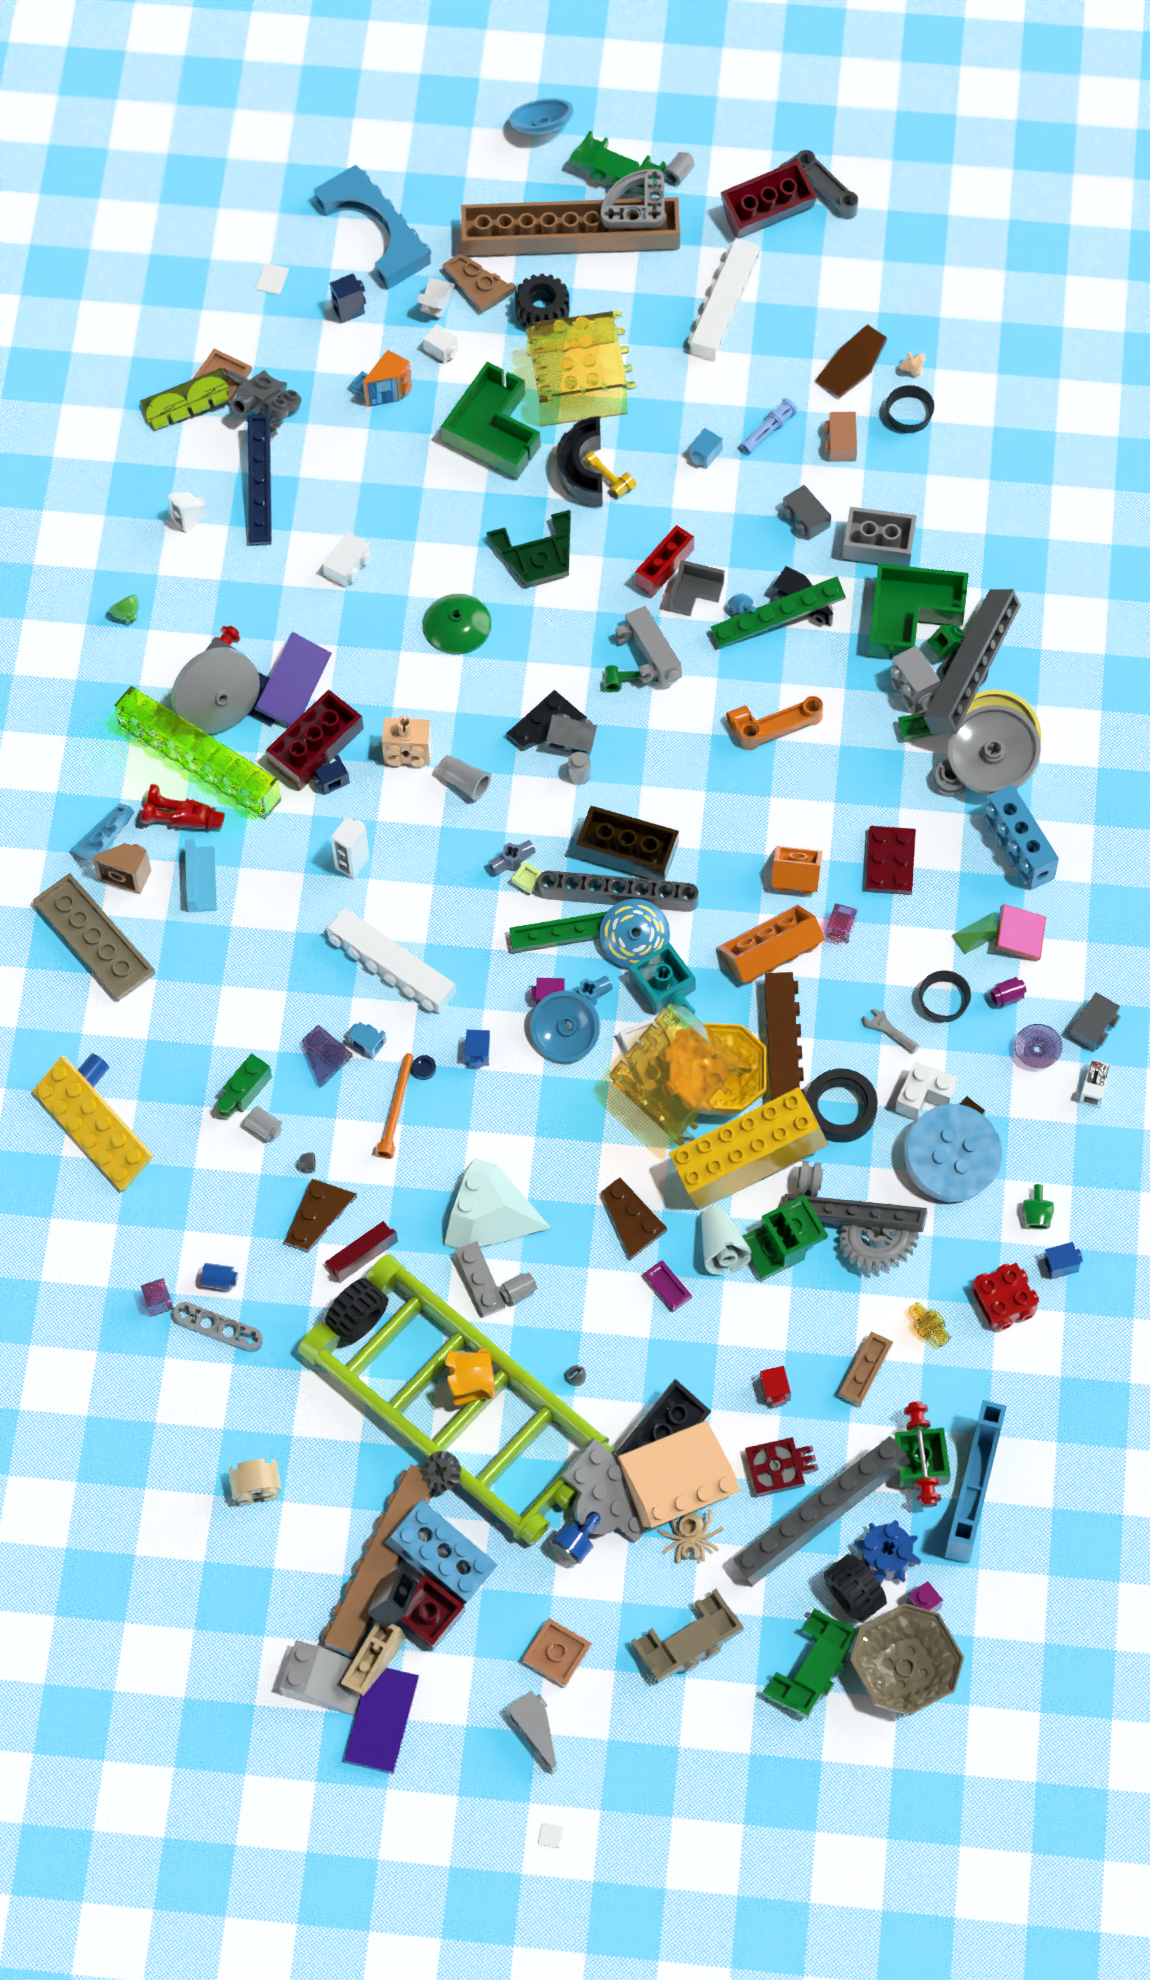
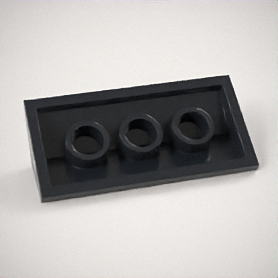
M674 1379L613 1455L618 1459L619 1455L703 1422L712 1411L677 1379Z

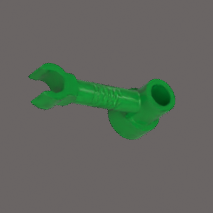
M616 665L606 666L605 678L603 679L604 690L609 693L618 692L622 689L621 680H641L639 677L641 673L640 671H619ZM656 676L651 680L653 682H659Z

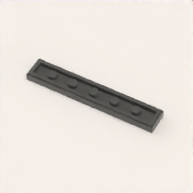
M785 1194L782 1205L803 1195ZM806 1196L820 1222L923 1233L928 1214L927 1208Z

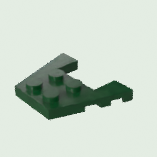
M570 510L551 514V521L556 535L516 546L511 545L506 527L486 532L487 540L526 587L569 576Z

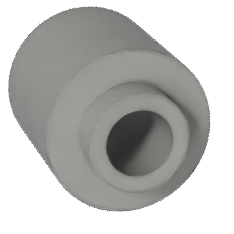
M530 1272L526 1274L521 1273L503 1282V1288L500 1289V1293L506 1303L510 1301L514 1305L533 1295L538 1287Z

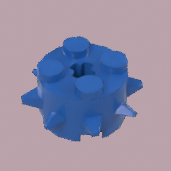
M894 1520L893 1523L879 1526L870 1523V1532H868L865 1540L854 1541V1546L862 1551V1562L872 1571L880 1584L885 1579L886 1581L899 1579L903 1583L906 1582L905 1573L909 1565L921 1563V1559L913 1554V1544L918 1539L917 1535L909 1536L904 1529L900 1528L897 1520ZM883 1550H890L892 1554L888 1555L887 1552L884 1554Z

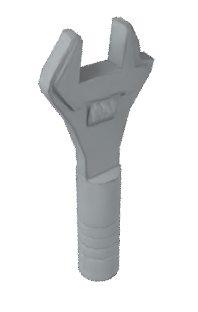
M871 1009V1012L876 1015L871 1021L863 1016V1021L867 1028L886 1032L913 1053L919 1049V1044L891 1025L887 1020L884 1010L880 1012L876 1009Z

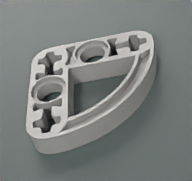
M658 169L641 170L617 181L607 192L601 208L602 224L607 228H658L664 223V174ZM652 178H657V187H652ZM645 184V205H614L624 192L637 185ZM652 195H657L661 199L657 202H652L648 198ZM652 209H657V219H652ZM635 213L639 217L636 220H629L627 215Z

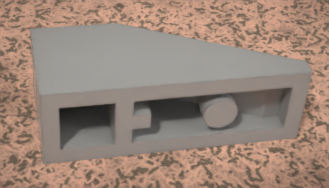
M529 1691L507 1708V1715L551 1773L555 1774L557 1772V1764L547 1710L545 1709L548 1706L541 1695L535 1696L532 1691Z

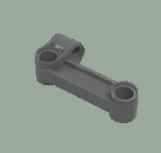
M802 150L779 166L781 167L799 160L811 185L838 210L840 217L847 220L856 217L858 213V195L853 191H849L816 159L814 152Z

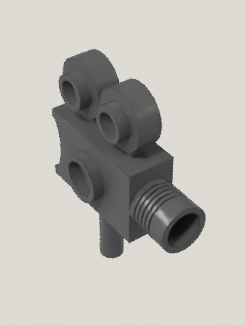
M231 369L226 372L227 378L240 385L237 396L231 404L233 411L238 415H244L250 410L260 414L266 410L267 414H270L273 418L285 419L289 411H296L300 408L301 396L294 390L286 391L288 383L274 379L266 370H263L251 379H247Z

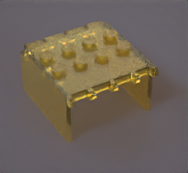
M621 310L534 322V326L526 328L527 356H531L535 380L537 381L536 386L540 398V427L577 422L594 416L605 418L628 414V390L635 389L636 382H627L625 373L632 372L633 366L631 364H623L622 354L629 353V347L627 345L620 346L618 336L626 333L624 327H616L615 319H620L623 316Z
M669 1004L654 1019V1022L659 1027L656 1028L653 1024H650L638 1038L644 1045L641 1046L635 1042L623 1056L629 1063L626 1064L620 1060L610 1072L611 1075L609 1077L619 1090L679 1146H682L685 1143L684 1141L695 1139L686 1128L688 1126L694 1130L698 1128V1124L693 1120L703 1108L710 1112L714 1109L709 1101L719 1089L724 1093L729 1091V1088L724 1083L731 1074L734 1073L740 1077L743 1072L750 1073L753 1069L686 1007Z

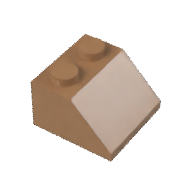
M123 843L98 853L93 857L98 880L141 894L152 871L147 850L138 844L130 845Z

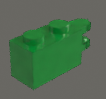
M252 1053L248 1056L222 1088L223 1096L217 1103L221 1118H230L237 1109L242 1112L247 1109L272 1078L270 1065Z

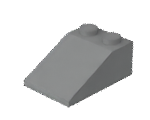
M299 1640L295 1641L280 1685L283 1696L351 1716H355L361 1694L341 1684L353 1660L320 1646Z

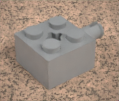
M914 646L893 657L890 684L895 691H899L903 704L906 708H910L914 714L924 709L927 711L940 686L941 680L919 648Z

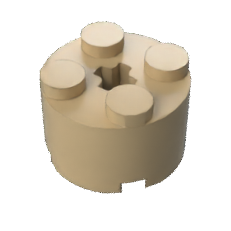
M265 1459L244 1461L238 1463V1469L233 1470L232 1466L229 1467L228 1473L233 1500L239 1501L240 1506L253 1504L254 1499L263 1498L264 1501L278 1499V1493L282 1491L276 1459H271L272 1463H266Z

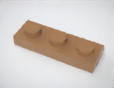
M872 1331L870 1332L839 1392V1397L861 1407L893 1345V1341Z

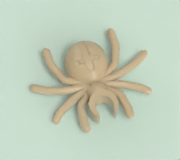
M709 1509L704 1529L702 1518L698 1514L690 1512L681 1519L679 1529L675 1519L671 1520L674 1531L678 1535L668 1533L662 1529H659L658 1532L666 1537L678 1540L667 1546L663 1551L664 1554L680 1545L676 1556L678 1563L681 1562V1553L688 1560V1552L690 1550H695L694 1557L696 1559L700 1557L701 1553V1561L704 1562L705 1548L703 1544L711 1547L716 1552L719 1551L715 1544L704 1539L719 1534L725 1528L721 1526L715 1531L704 1534L708 1531L712 1521V1510Z

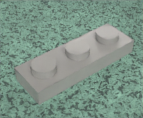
M476 1241L456 1249V1257L482 1317L484 1318L505 1309V1304L478 1242Z

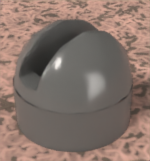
M307 1152L299 1157L298 1164L302 1170L308 1172L316 1171L314 1152Z
M580 1365L571 1366L567 1371V1381L573 1386L584 1384L586 1381L585 1369ZM577 1370H579L580 1372L574 1378H572L571 1376Z

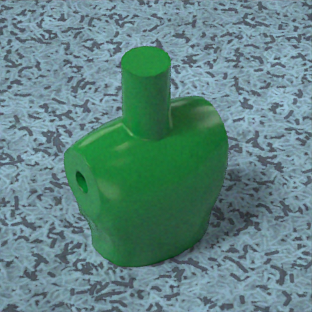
M1035 1184L1033 1199L1023 1200L1022 1203L1025 1227L1029 1229L1045 1230L1051 1227L1054 1215V1202L1043 1199L1042 1184Z

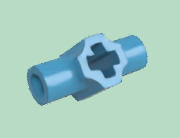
M605 975L596 981L582 980L580 987L575 992L586 997L595 1006L599 996L612 990L613 986Z

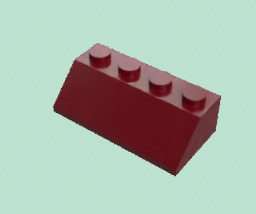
M799 160L771 170L720 193L726 219L735 238H741L812 208L817 199V195Z

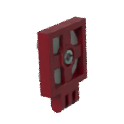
M793 1437L745 1447V1454L756 1497L805 1486L803 1474L819 1470L818 1464L807 1465L816 1461L815 1455L805 1456V1454L814 1452L813 1446L796 1448Z

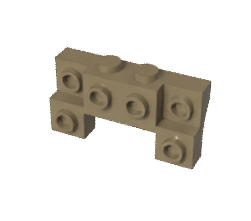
M714 1589L712 1594L702 1601L700 1599L695 1601V1607L702 1618L666 1639L663 1643L653 1628L649 1629L648 1634L636 1640L634 1638L631 1640V1645L643 1664L648 1667L658 1684L677 1672L681 1673L684 1670L689 1672L699 1665L700 1660L705 1657L710 1659L716 1656L721 1651L722 1644L744 1631V1626L729 1608L717 1589Z

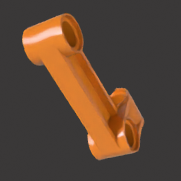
M809 696L801 703L758 720L752 716L747 705H743L726 712V718L741 746L746 750H755L762 743L807 725H817L823 719V702L817 696Z

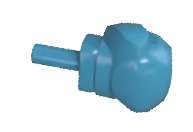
M736 594L728 600V610L734 615L756 611V607L753 606L754 601L747 594Z

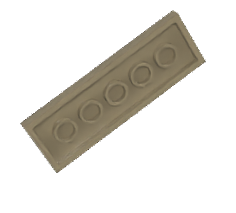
M68 873L33 899L34 905L118 1001L156 974L155 969L71 873Z

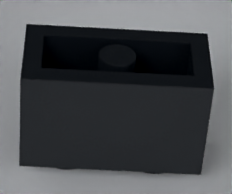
M402 1567L397 1568L381 1579L367 1613L386 1629L406 1615L419 1582Z

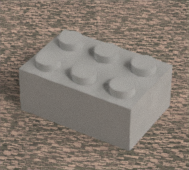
M850 506L842 559L910 567L917 515Z

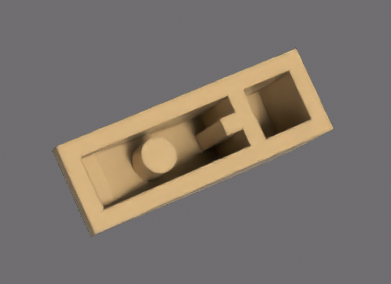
M376 1621L341 1684L364 1695L394 1659L406 1636L401 1628L392 1624L385 1629Z

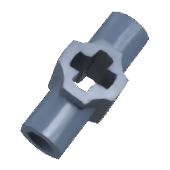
M529 839L521 844L508 843L503 846L501 855L489 860L488 863L495 875L505 869L516 871L521 867V862L535 854L536 850Z

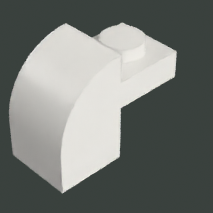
M429 277L425 294L419 293L417 302L421 303L420 311L442 317L450 302L455 284Z

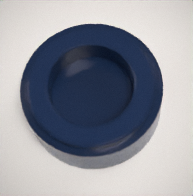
M428 1055L418 1056L412 1064L413 1073L420 1080L432 1078L436 1073L435 1060Z

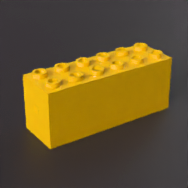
M798 1087L674 1149L669 1154L688 1194L699 1210L829 1144L806 1098Z

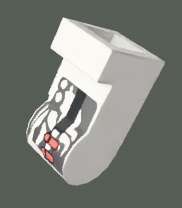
M1091 1060L1079 1103L1098 1108L1101 1107L1110 1068L1109 1063Z

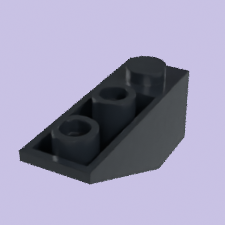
M785 566L772 586V598L778 600L813 585L806 575ZM829 606L806 614L820 624H826L830 627L833 625V612Z

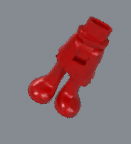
M151 783L147 802H145L142 810L141 823L171 822L172 827L178 826V828L222 829L225 813L216 811V807L211 808L209 805L194 799L189 800L187 798L185 801L166 798L161 795L160 787L157 784ZM159 809L172 810V811H175V812H174V813H172V812H166V811H162V810H159Z

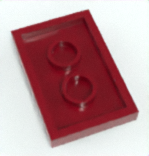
M869 826L865 892L912 895L915 828Z

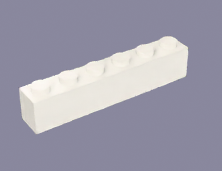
M735 238L733 245L728 246L725 255L727 259L725 263L722 262L718 270V280L714 279L712 283V294L710 297H706L703 305L704 312L702 315L699 314L696 320V331L691 332L689 336L690 354L716 361L759 261L760 245Z
M345 907L327 927L329 941L333 945L346 949L353 959L362 960L369 970L382 974L389 984L401 987L408 997H415L421 1001V1004L427 1010H434L440 1014L457 994L454 982Z

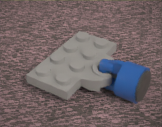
M595 1438L591 1439L561 1476L579 1493L574 1500L572 1508L576 1520L572 1525L564 1523L551 1540L552 1547L573 1564H581L593 1549V1544L587 1538L589 1534L603 1535L612 1532L617 1527L630 1540L637 1542L648 1528L642 1527L619 1460Z

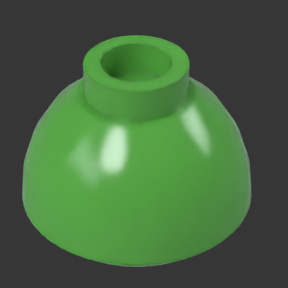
M132 594L115 603L109 608L110 613L120 620H125L126 623L137 619L139 609L137 595Z

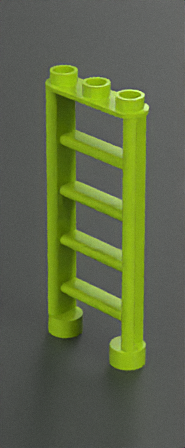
M390 1253L384 1255L373 1265L366 1278L385 1295H388L397 1288L410 1300L346 1366L332 1355L340 1341V1336L323 1322L317 1324L308 1332L300 1343L298 1352L314 1366L321 1365L429 1457L434 1452L446 1451L493 1400L482 1398L469 1402L433 1441L406 1419L402 1413L446 1368L445 1359L448 1351L461 1352L467 1347L471 1352H477L482 1348H487L492 1355L493 1370L496 1372L494 1375L497 1389L496 1397L510 1384L538 1407L540 1411L477 1479L461 1466V1477L458 1483L508 1525L514 1532L513 1537L515 1539L521 1540L523 1538L528 1544H535L550 1526V1522L544 1518L549 1510L556 1503L563 1509H567L574 1503L579 1494L561 1477L573 1461L522 1516L518 1515L489 1490L492 1485L552 1421L584 1447L591 1439L595 1438L610 1453L613 1454L616 1450L608 1444L609 1438L606 1435H602L424 1285ZM423 1310L453 1337L388 1403L364 1383L359 1376ZM440 1467L445 1472L449 1469V1467Z

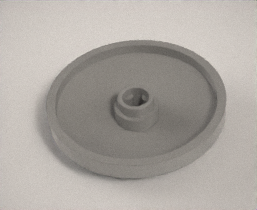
M212 648L196 655L181 669L173 685L172 706L177 717L189 729L204 734L222 732L235 726L246 717L256 702L260 687L258 671L245 654L233 648Z
M1001 705L980 707L966 714L957 733L950 734L948 741L949 763L957 779L975 792L990 795L1011 784L1018 789L1033 776L1041 758L1040 737L1030 719L1018 710Z

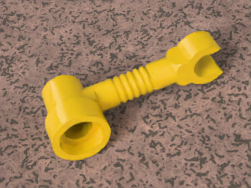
M592 451L584 456L587 459L585 462L599 473H602V476L613 485L610 490L617 498H620L624 493L631 491L637 486L635 479L628 472L623 473L620 477H616L601 463L600 459Z

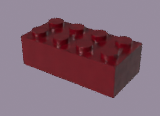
M328 689L265 750L267 763L301 790L312 780V776L316 775V769H319L325 763H329L364 729L362 715Z

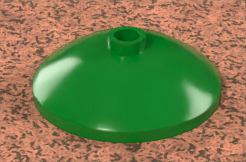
M463 593L448 594L434 601L427 609L423 622L424 632L428 641L436 649L452 655L467 654L481 647L488 639L492 625L491 616L485 604L476 597Z

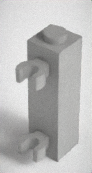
M643 606L626 613V626H619L615 629L617 633L616 639L619 644H623L630 638H633L648 662V664L639 667L641 673L639 677L642 682L647 683L656 676L663 686L682 678L681 662L647 607Z

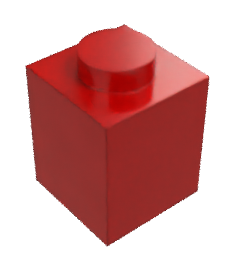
M784 1365L760 1371L759 1379L766 1406L773 1405V1407H779L787 1404V1401L791 1400V1390Z

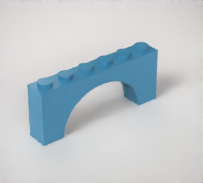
M357 164L313 189L315 203L326 216L340 211H357L373 217L386 229L390 237V243L385 254L375 262V273L388 290L431 264L430 255L432 252L430 247L426 243L421 242L414 228L410 229L404 216L395 211L393 203L389 199L384 198L377 184L374 185L370 181L368 173L365 170H361Z
M982 1400L945 1558L965 1563L970 1562L1007 1406Z

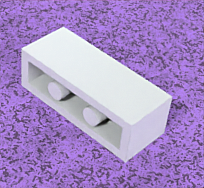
M346 816L332 834L331 843L335 868L355 879L370 860L367 830L363 822Z

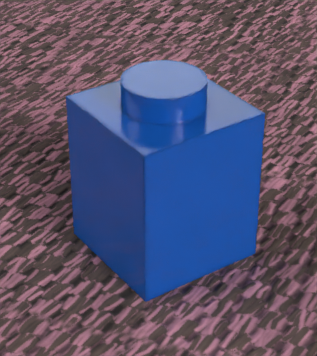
M466 1029V1065L474 1068L489 1066L490 1030Z
M1073 1242L1047 1248L1043 1256L1051 1280L1079 1272L1080 1265L1083 1262L1081 1251L1079 1248L1075 1249Z

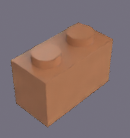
M856 411L829 412V420L824 421V433L829 434V440H825V453H829L830 462L856 461Z

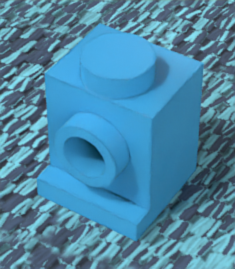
M360 1021L358 1024L354 1023L348 1032L350 1046L371 1059L376 1057L387 1042L386 1032L381 1030L378 1033L375 1027L370 1024L365 1025Z

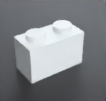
M348 531L322 564L324 576L347 588L351 582L357 579L361 568L370 562L372 558L370 543Z

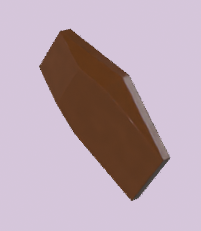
M866 324L836 350L817 377L816 382L841 398L872 373L887 342V337L869 324Z

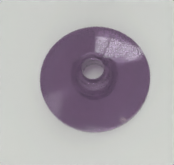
M1044 1024L1026 1026L1018 1033L1015 1040V1052L1018 1058L1032 1068L1049 1067L1057 1062L1062 1053L1061 1037L1053 1028ZM1040 1047L1042 1051L1036 1052L1034 1051V1048Z

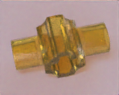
M919 1301L908 1309V1313L915 1320L913 1326L925 1340L932 1338L939 1347H943L950 1341L951 1335L944 1329L946 1323L937 1310L932 1308L928 1311Z

